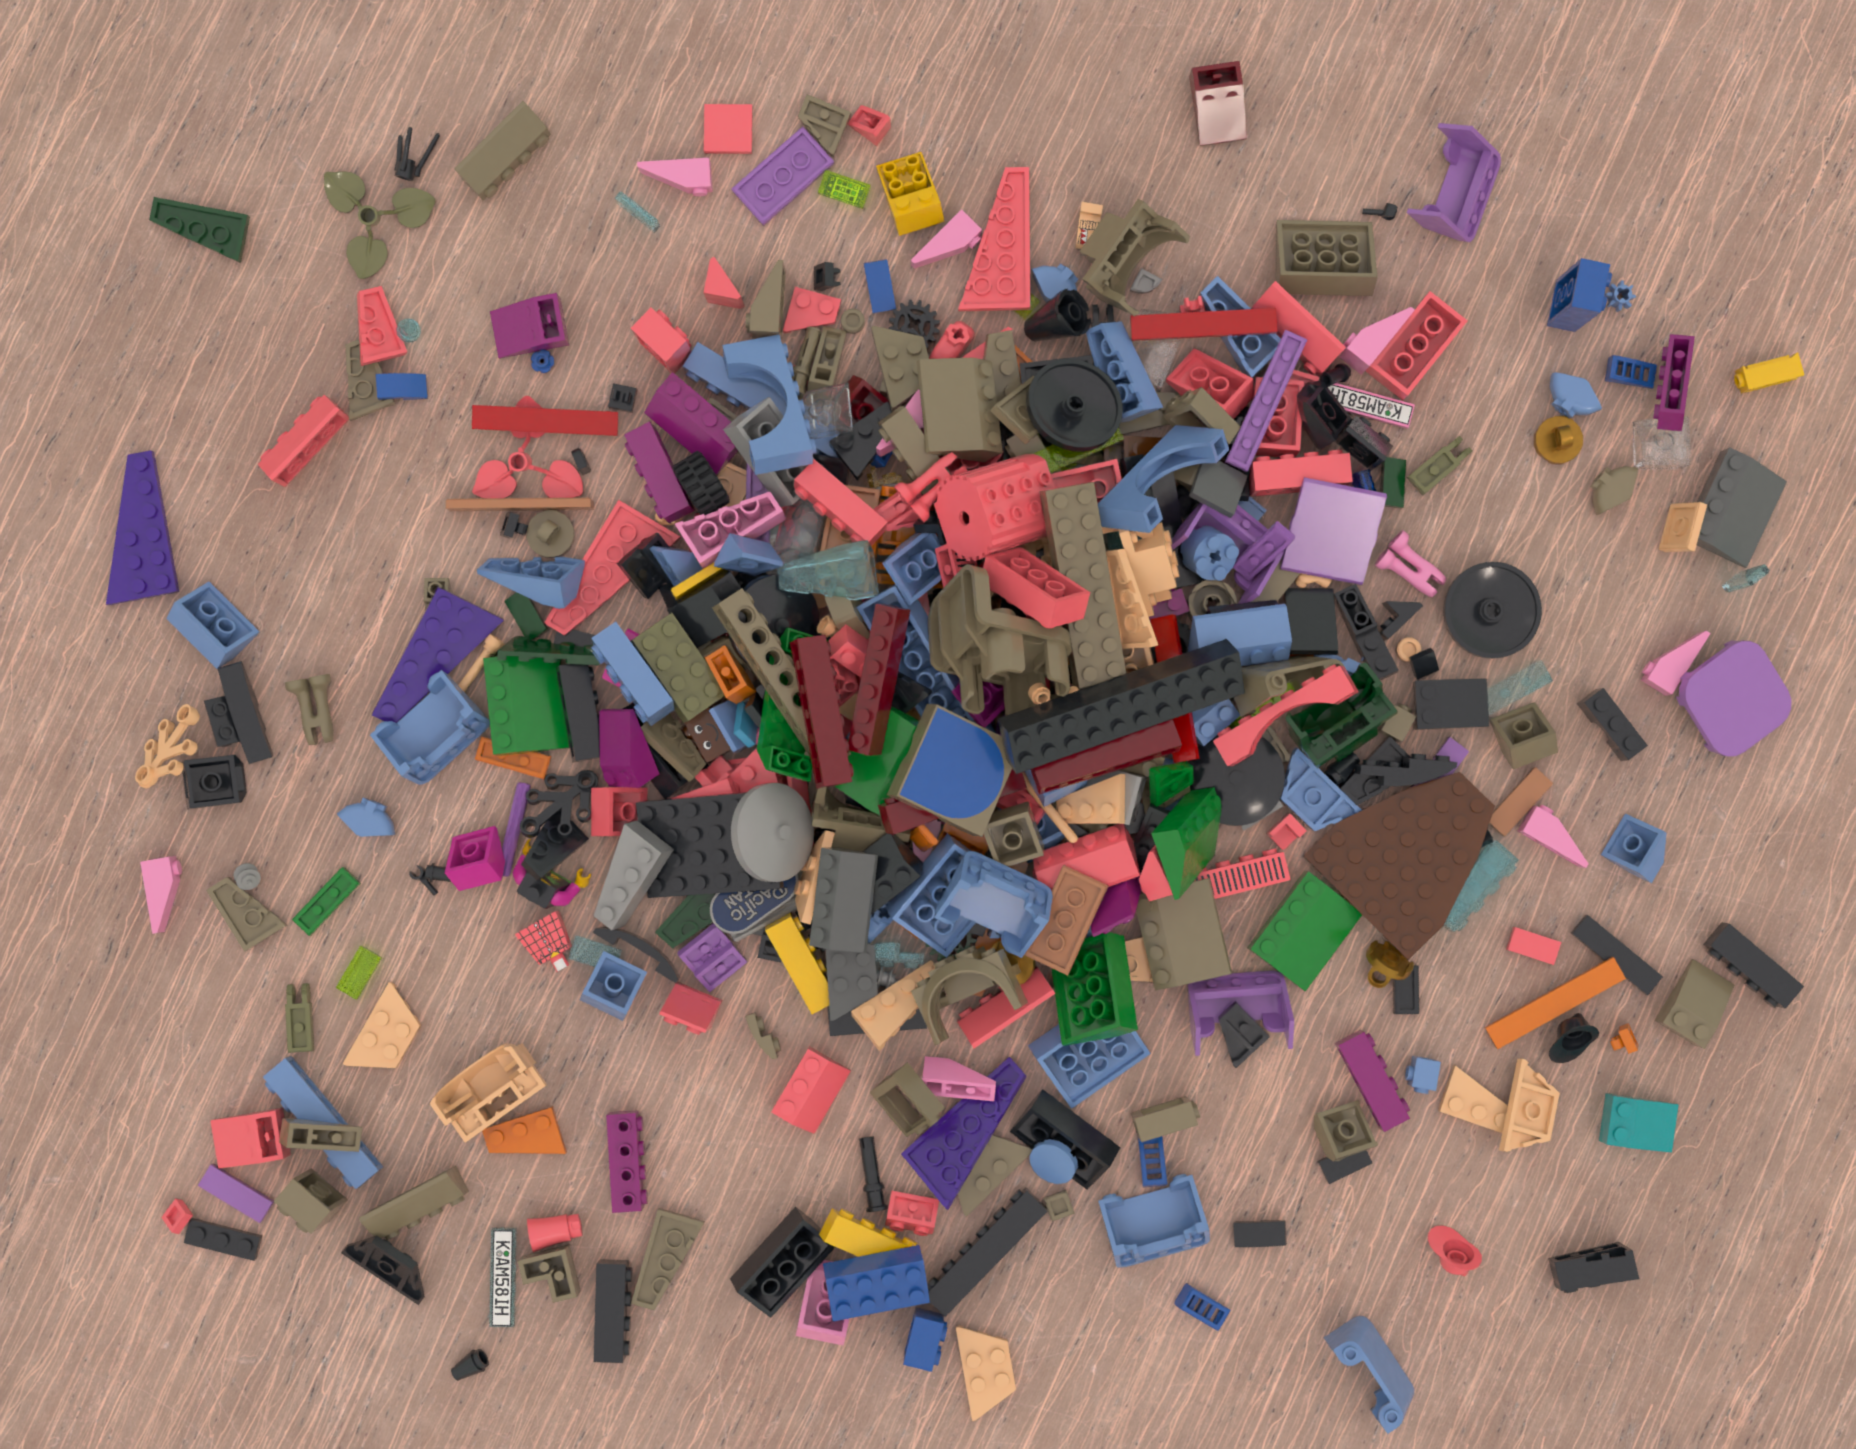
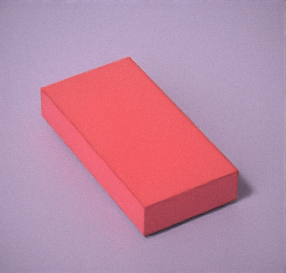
M1513 927L1506 950L1554 965L1561 942Z

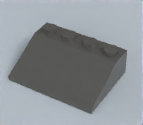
M1729 447L1720 451L1697 502L1707 504L1697 546L1747 568L1787 481L1752 457Z

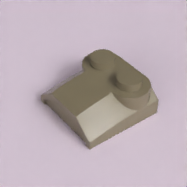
M1359 1100L1314 1115L1315 1132L1325 1155L1332 1161H1341L1345 1157L1378 1146L1360 1107Z

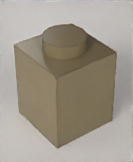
M1400 703L1398 706L1393 705L1398 713L1381 724L1378 732L1385 736H1390L1398 743L1404 741L1417 717L1411 714V708Z

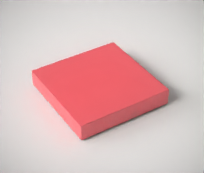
M704 104V153L752 154V104Z

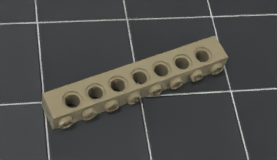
M743 588L712 607V609L810 756L802 706H797L793 702L794 694L800 697L793 659L788 654H785L781 648L780 639L776 634L771 633L767 627L768 622L764 615L760 612L758 613L754 607V600L748 592H744ZM739 612H743L746 615V623L739 620ZM753 632L760 636V644L753 641ZM767 653L773 656V665L766 661ZM780 674L787 677L788 683L786 686L780 682Z

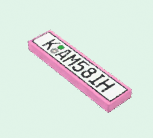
M1338 383L1328 387L1347 413L1406 429L1409 428L1415 404Z

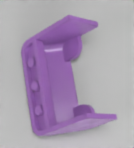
M1439 123L1437 128L1448 137L1443 147V154L1450 163L1436 205L1427 204L1422 210L1408 208L1407 214L1425 229L1459 241L1471 242L1476 235L1497 177L1501 156L1473 126Z
M1200 502L1180 525L1172 538L1171 546L1172 550H1174L1189 537L1193 529L1197 530L1202 528V526L1208 525L1226 534L1234 541L1239 549L1238 558L1268 529L1239 505H1237L1235 514L1229 518ZM1285 549L1250 581L1235 571L1234 578L1236 583L1245 590L1238 603H1248L1260 596L1282 558Z
M1280 972L1232 973L1188 984L1190 1029L1195 1056L1200 1055V1038L1209 1037L1214 1033L1215 1023H1220L1218 1017L1235 1001L1254 1020H1262L1266 1030L1270 1032H1284L1288 1049H1293L1294 1017L1285 978Z

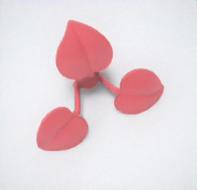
M524 396L515 406L542 408L530 396ZM511 431L514 437H526V440L518 448V452L510 455L508 459L509 471L507 465L502 461H487L479 469L472 490L473 494L485 499L507 498L515 491L517 486L516 480L511 474L514 471L524 472L528 469L547 475L542 481V487L549 498H574L581 496L583 493V482L578 470L567 461H554L549 471L532 465L530 455L525 453L524 450L529 444L531 437L539 438L545 433Z

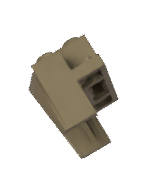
M1137 199L1124 219L1107 212L1084 244L1080 253L1092 263V266L1082 280L1087 283L1086 288L1099 300L1132 316H1136L1139 314V311L1129 306L1125 300L1126 284L1136 265L1148 252L1158 245L1168 241L1188 244L1190 236L1175 221L1158 215L1144 201Z
M828 787L815 788L810 811L812 826L832 829L835 835L831 847L862 852L886 833L880 815L867 809L855 808L840 802L830 793ZM910 829L897 833V837L901 841L908 842Z
M975 945L955 954L957 959L952 955L935 963V969L928 972L930 977L916 983L918 988L911 992L927 1025L934 1045H938L949 1038L939 1012L943 1007L952 1005L996 984L1004 991L1014 1010L1028 1003L1016 975L1021 973L1018 963L1011 966L1004 949L996 952L995 948L986 951L984 946L976 949Z

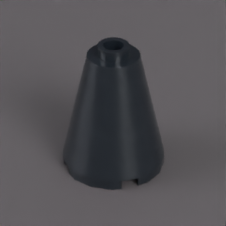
M1064 289L1025 321V335L1034 342L1081 336L1089 330L1091 318L1087 319L1086 311H1089L1088 304L1078 291Z

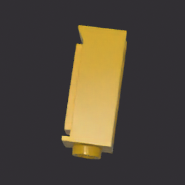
M1799 353L1755 363L1746 367L1742 366L1735 370L1734 382L1736 387L1740 389L1742 394L1798 379V377L1804 376Z

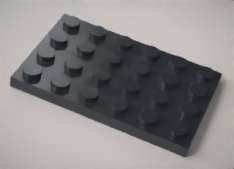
M747 792L636 802L638 822L674 849L647 891L648 898L769 890L784 887L783 881L765 882L749 875L740 865L734 853L731 841L732 818L739 801Z

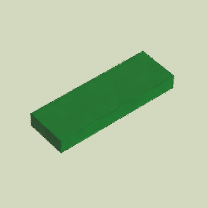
M341 867L292 920L308 936H311L361 883L345 867Z

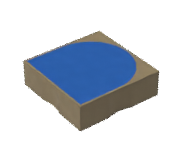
M927 704L913 734L910 749L901 762L887 795L915 809L927 811L938 817L941 821L972 836L982 837L1012 770V767L1006 760L1002 737L937 704Z

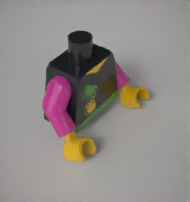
M528 839L522 849L524 855L520 856L513 869L514 880L519 885L516 892L544 909L568 905L579 893L580 887L588 886L591 874L588 877H581L584 870L581 868L576 873L575 882L572 883L551 871L537 882L521 865L531 848L529 846L531 839Z

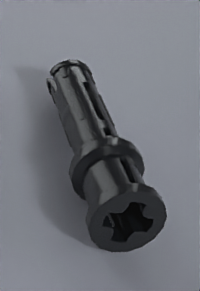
M874 1136L859 1138L866 1183L863 1191L866 1192L868 1203L866 1212L886 1210L888 1206L885 1204L883 1196L885 1186L883 1182H880Z

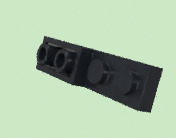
M1351 585L1334 593L1335 600L1361 658L1364 657L1363 662L1370 666L1379 680L1398 673L1399 669L1377 629L1378 625L1357 585Z
M1411 753V758H1403V767H1401V762L1387 761V766L1378 765L1376 760H1363V764H1355L1354 773L1378 776L1377 785L1405 786L1423 783L1440 777L1455 769L1457 762L1450 761V756L1435 755V760L1426 759L1425 754Z

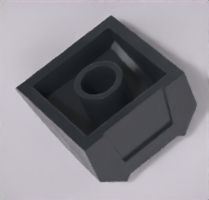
M1323 381L1308 382L1297 394L1300 417L1306 432L1316 448L1323 449L1336 441L1340 432L1350 423L1352 418Z
M236 755L182 761L184 766L182 775L185 801L188 810L235 804L243 801L247 793L244 766Z

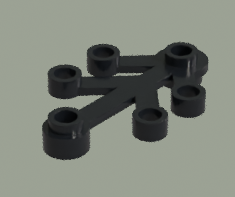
M582 770L576 776H557L551 773L545 777L546 787L550 790L557 789L559 785L572 786L566 792L530 789L526 793L529 804L537 805L541 801L553 803L538 816H528L522 819L520 823L522 834L527 838L536 837L540 833V827L562 809L561 822L557 829L562 838H569L573 834L571 826L572 801L579 794L580 808L577 809L576 816L580 822H588L591 819V811L589 809L591 788H597L598 777L593 771ZM550 779L557 780L555 784L551 785L548 783ZM584 780L591 781L589 785L585 786L582 784ZM532 794L538 795L535 800H531L530 796ZM585 811L588 813L586 817L579 816L581 812ZM529 826H534L535 830L533 832H528L527 828ZM568 827L570 829L567 833H562V828Z

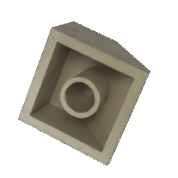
M1535 702L1490 719L1501 751L1512 769L1558 753L1556 732Z

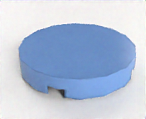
M1048 1139L1044 1140V1142H1038L1030 1154V1164L1033 1171L1040 1178L1050 1183L1063 1184L1070 1181L1078 1168L1076 1156L1073 1157L1070 1153L1071 1149L1056 1140Z

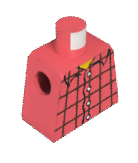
M559 910L515 934L539 965L550 960L556 972L569 966L563 952L570 949L572 944Z

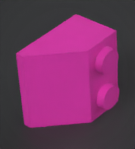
M495 826L452 837L445 874L459 891L502 880L505 859L498 830Z

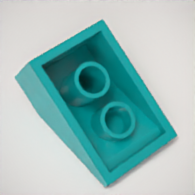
M1605 1093L1599 1141L1612 1146L1672 1153L1679 1104Z

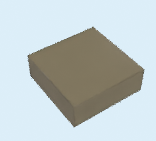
M1066 1190L1044 1197L1052 1222L1075 1214Z

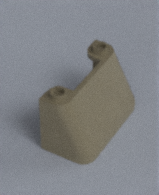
M1295 655L1290 656L1288 660L1242 666L1245 693L1234 697L1241 717L1252 715L1256 712V708L1270 698L1283 694L1287 689V683H1292L1296 692L1303 688L1301 684L1312 677L1316 680L1323 676L1322 671L1334 664L1337 667L1344 666V664L1332 658Z

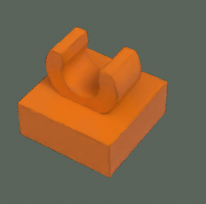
M1629 1023L1620 1026L1618 1031L1620 1035L1612 1037L1610 1041L1613 1049L1618 1050L1625 1047L1628 1054L1638 1051L1639 1044Z

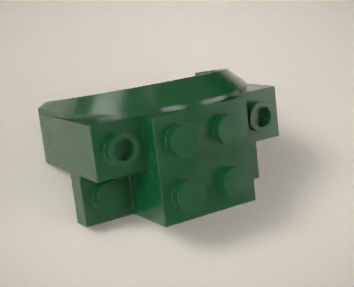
M1367 663L1359 664L1357 670L1351 676L1359 691L1355 695L1338 705L1315 703L1295 715H1291L1289 712L1285 717L1289 736L1300 751L1304 754L1306 753L1316 768H1319L1333 757L1337 762L1341 761L1378 735L1377 727L1398 713L1397 709L1384 694L1382 682Z

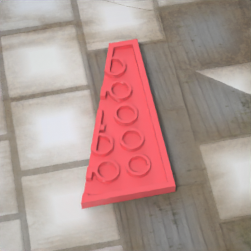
M1005 167L958 311L1031 310L1029 167Z
M618 500L582 559L585 561V567L577 597L565 608L557 609L553 607L544 624L566 636L630 582L617 565L628 552L656 532L661 535L669 547L681 537Z

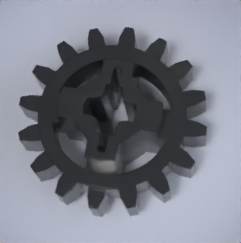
M909 300V306L906 307L903 303H900L901 310L894 309L893 314L895 318H889V323L894 326L888 329L922 336L928 350V342L935 343L936 339L933 335H939L940 330L935 328L940 325V320H934L937 312H929L930 304L922 307V300H919L917 305H913L912 300ZM912 311L920 312L922 315L913 314ZM903 316L905 323L898 330V323ZM910 320L915 325L919 323V334L917 331H915L914 328L910 329ZM930 323V331L925 336L924 327Z

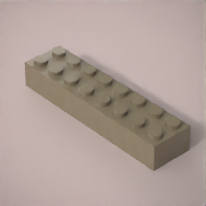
M1094 482L1039 491L1052 568L1091 592L1084 619L1062 625L1063 628L1069 631L1072 650L1068 656L1072 685L1078 688H1085L1126 674Z

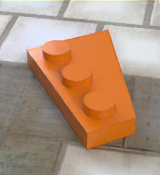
M553 1106L487 1127L482 1131L489 1153H567Z

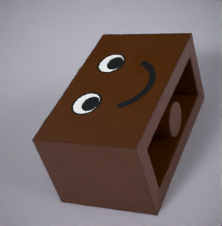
M711 707L706 708L691 720L684 722L686 726L683 727L687 738L690 740L694 739L698 746L696 749L707 763H711L716 758L732 751L709 711Z

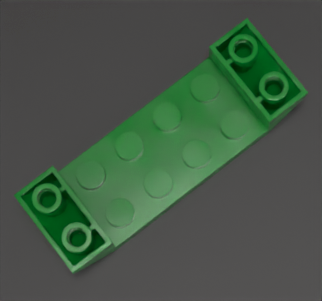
M786 628L780 638L781 648L785 654H788L793 659L790 642L799 638L813 637V635ZM772 655L770 656L769 664L771 665L774 664V658ZM780 674L779 680L786 686L788 683L787 677ZM765 689L757 752L762 763L768 771L810 782L813 769L811 756L805 755L804 747ZM794 694L793 702L797 706L801 705L800 697Z

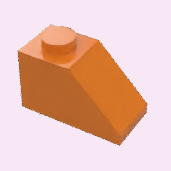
M726 645L705 657L728 700L738 704L757 692L746 671Z

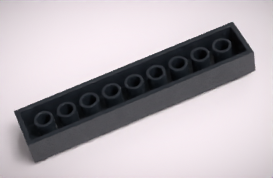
M1227 639L1075 691L1064 697L1061 696L998 718L1006 760L1015 773L1018 774L1244 694L1239 651Z

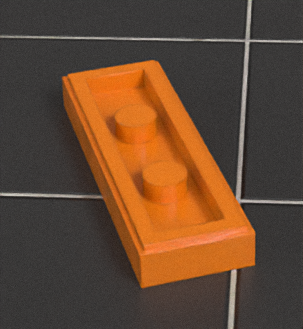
M481 736L475 760L545 780L552 756L538 752L496 756L493 755L492 739Z

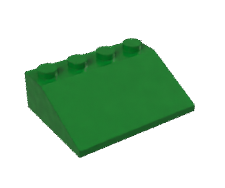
M507 656L506 660H497V657L483 658L493 755L503 756L570 748L556 667L561 665V661L544 663L542 658H536L525 662L519 661L518 656Z
M891 706L882 755L868 756L849 751L851 755L848 756V761L853 767L852 782L835 787L868 810L880 815L878 805L885 803L884 799L889 797L887 793L901 762L910 749L913 734L919 720Z
M1214 787L1192 790L1185 794L1151 833L1174 900L1180 899L1215 856L1221 816V800L1217 796Z
M1304 871L1247 948L1306 992L1361 918L1362 914L1312 873Z
M1109 932L1086 938L1068 976L1051 968L1063 1046L1118 1037L1138 1030L1123 935Z

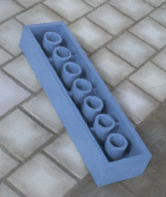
M896 584L856 607L870 631L876 604H887L910 609L898 671L928 687L933 692L917 704L915 708L920 716H922L927 704H937L976 723L951 692L960 681L959 677L937 671L931 665L928 616L918 599L908 605ZM989 723L985 727L986 729L996 733L991 723Z

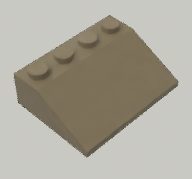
M1277 220L1276 282L1289 294L1373 296L1377 281V267L1372 222Z
M978 358L917 360L926 453L945 456L953 452L959 459L986 462L1003 453L999 419L990 411L997 404L992 361Z
M1210 878L1193 881L1180 899L1174 900L1173 895L1149 902L1146 894L1140 893L1136 912L1155 990L1177 987L1232 974Z

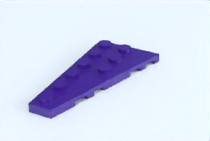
M152 450L127 455L106 605L179 592L156 459Z
M438 586L379 698L372 716L383 721L397 723L430 692L427 687L432 675L439 673L441 670L447 674L450 673L504 619Z
M1008 1057L987 1076L996 1081L994 1101L963 1098L901 1153L947 1210H949L1027 1077L1011 1057Z

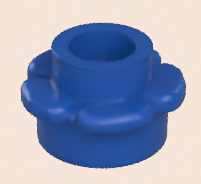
M547 350L536 351L531 356V366L536 372L547 373L554 365V357Z

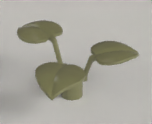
M325 172L324 188L330 204L336 210L344 213L351 212L356 204L359 209L358 218L361 223L366 225L368 238L364 236L353 238L347 246L346 253L350 265L360 279L376 274L387 260L388 251L386 244L382 240H373L371 229L380 222L381 216L398 213V220L402 225L409 228H417L429 219L436 202L435 198L426 191L417 188H404L396 192L392 197L395 210L378 211L369 205L362 206L359 202L365 196V185L358 175L352 172Z

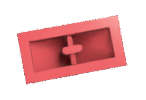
M861 105L849 120L848 125L877 146L890 130L891 118L887 114Z

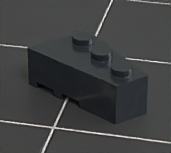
M1620 1242L1548 1258L1554 1285L1560 1291H1564V1293L1576 1292L1579 1288H1592L1639 1279L1633 1250Z

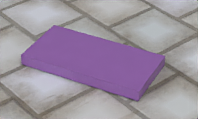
M802 126L731 190L764 226L832 167L835 162Z

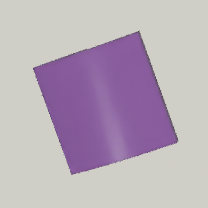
M714 923L677 952L678 956L709 992L747 963V960Z

